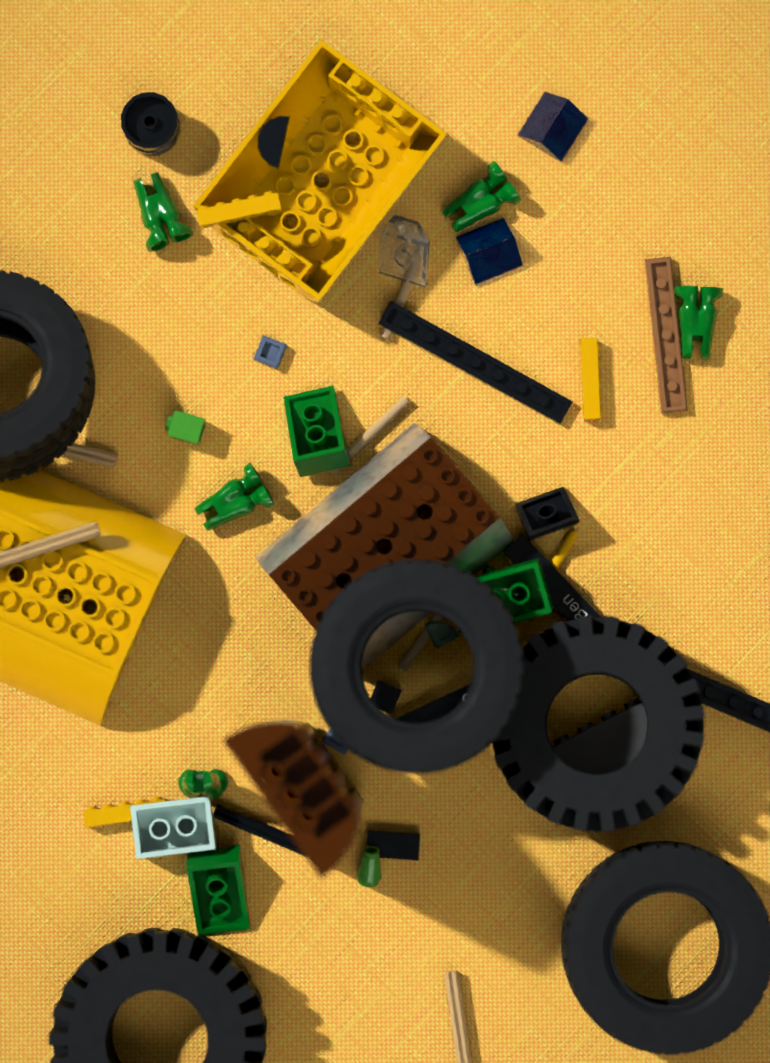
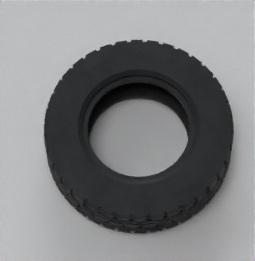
M0 270V337L14 339L25 344L42 361L41 376L32 394L16 408L0 414V482H4V479H9V481L22 478L21 475L26 474L28 476L39 471L38 468L40 467L45 468L54 462L55 457L58 459L67 451L68 446H72L79 436L78 432L81 433L87 423V418H89L95 395V371L87 335L69 304L67 305V302L58 293L55 294L53 289L43 283L40 285L38 280L28 276L24 278L19 273L10 272L8 274L6 271Z
M412 559L395 561L371 569L354 579L337 594L325 610L315 631L310 651L311 687L316 705L329 729L345 747L363 760L383 769L400 773L424 774L443 771L477 756L497 738L510 720L520 697L523 682L524 659L520 637L515 623L502 601L487 585L470 573L450 564L433 560ZM411 611L434 613L455 624L468 640L474 659L472 683L463 701L445 717L423 724L401 722L385 714L370 698L362 676L364 650L373 633L390 618Z
M653 841L632 845L619 852H615L605 858L603 862H600L586 875L573 894L565 913L561 933V953L569 985L581 1007L593 1022L608 1035L623 1044L629 1045V1047L654 1054L678 1055L679 1053L696 1052L699 1049L703 1050L713 1046L714 1043L721 1042L729 1037V1034L737 1031L743 1025V1022L750 1018L756 1006L761 1002L764 991L767 989L770 980V922L766 908L752 884L738 869L726 860L703 848L676 841ZM658 893H681L698 900L714 920L719 939V950L715 966L706 981L696 990L685 996L668 1000L643 996L628 987L617 971L613 955L616 929L625 913L638 901Z

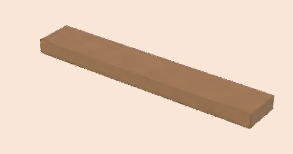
M671 257L645 259L661 414L686 412L688 408Z

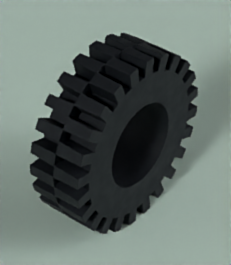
M581 616L577 620L557 622L551 625L550 629L541 634L536 633L528 639V643L522 647L524 667L520 697L510 720L503 731L492 742L496 764L501 769L507 780L506 783L511 790L530 809L546 817L551 822L581 831H613L641 823L662 811L684 789L697 766L704 742V707L699 695L698 684L695 678L693 679L684 659L677 655L666 640L659 635L656 636L647 631L644 626L634 622L631 624L621 621L619 618L606 616L605 618ZM605 675L624 682L638 695L646 712L647 734L641 750L630 763L611 773L594 775L582 773L571 768L555 753L548 737L547 719L554 698L567 684L584 676Z
M157 927L147 928L142 932L134 934L130 932L98 949L78 967L77 971L63 987L61 999L55 1005L52 1017L55 1019L54 1027L49 1032V1045H53L54 1056L50 1063H121L115 1052L112 1039L113 1022L121 1004L130 997L151 990L175 993L189 1001L199 1012L204 1021L208 1038L207 1052L203 1063H263L267 1045L266 1016L263 1015L261 1007L262 998L259 991L255 990L250 982L251 976L244 966L240 968L232 959L233 954L226 948L219 949L211 944L210 938L203 935L196 937L186 934L184 929L172 928L167 931L158 930Z

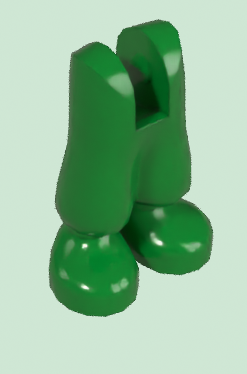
M495 161L488 165L487 178L475 180L462 194L442 210L445 218L456 213L461 208L467 213L452 225L456 233L498 212L505 202L515 205L522 201L510 182L503 185L496 193H490L495 187L507 181L505 174Z
M158 172L150 174L153 187L157 191L153 195L147 196V190L141 178L133 181L140 205L143 225L147 230H150V236L146 241V247L149 252L161 250L169 245V239L162 226L163 222L166 223L170 238L174 243L185 241L194 235L190 226L179 221L180 211Z
M698 286L674 287V294L683 300V305L679 309L683 359H691L692 341H701V360L710 359L713 333L718 314L714 302L723 296L724 288L700 287L701 307L698 309Z
M251 462L244 466L243 478L230 480L216 493L194 508L197 515L207 512L213 507L217 511V516L212 517L203 524L207 531L252 513L257 505H263L266 508H271L275 505L265 485L260 486L253 493L245 495L247 490L263 483Z
M189 769L180 775L178 785L182 793L188 798L201 797L203 794L210 796V800H214L220 797L227 789L228 778L219 769H214L210 772Z

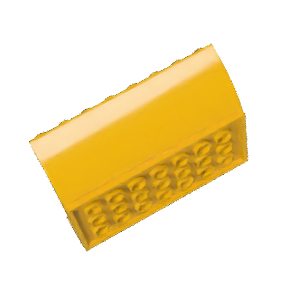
M40 469L28 476L26 474L21 475L22 478L10 481L9 479H4V482H0V552L93 522L99 525L101 535L0 568V681L101 726L112 703L109 701L138 635L173 558H177L187 535ZM15 567H21L24 570L25 575L20 582H14L10 577V572ZM65 588L70 589L73 593V599L68 604H63L59 600V593ZM89 599L96 601L98 606L97 611L92 615H87L83 611V604Z

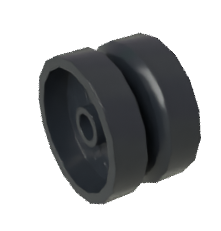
M145 92L132 97L126 103L121 114V128L132 148L141 154L155 156L169 151L177 143L180 135V120L173 104L165 96L155 92ZM148 122H151V123L154 124V125H153V126H147V123H148Z

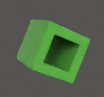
M175 410L173 416H168L165 430L168 431L167 435L169 438L199 446L207 421L204 418Z

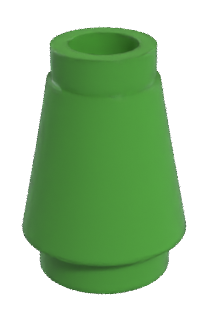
M375 846L364 848L356 872L358 883L364 887H375L382 879L380 850Z

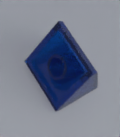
M544 92L517 136L557 161L562 162L589 118L569 99Z
M504 218L456 237L475 285L523 266L515 237Z

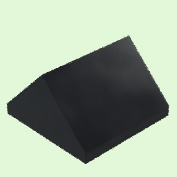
M564 486L515 504L529 541L580 523Z

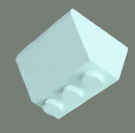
M210 796L130 806L136 859L217 848Z

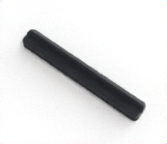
M221 804L216 806L213 812L214 818L304 856L289 833Z

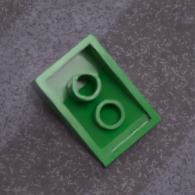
M334 385L283 397L293 462L299 476L305 477L351 466Z
M540 558L476 577L498 596L507 608L514 623L552 613L554 609Z
M240 845L187 853L186 869L198 935L250 929Z

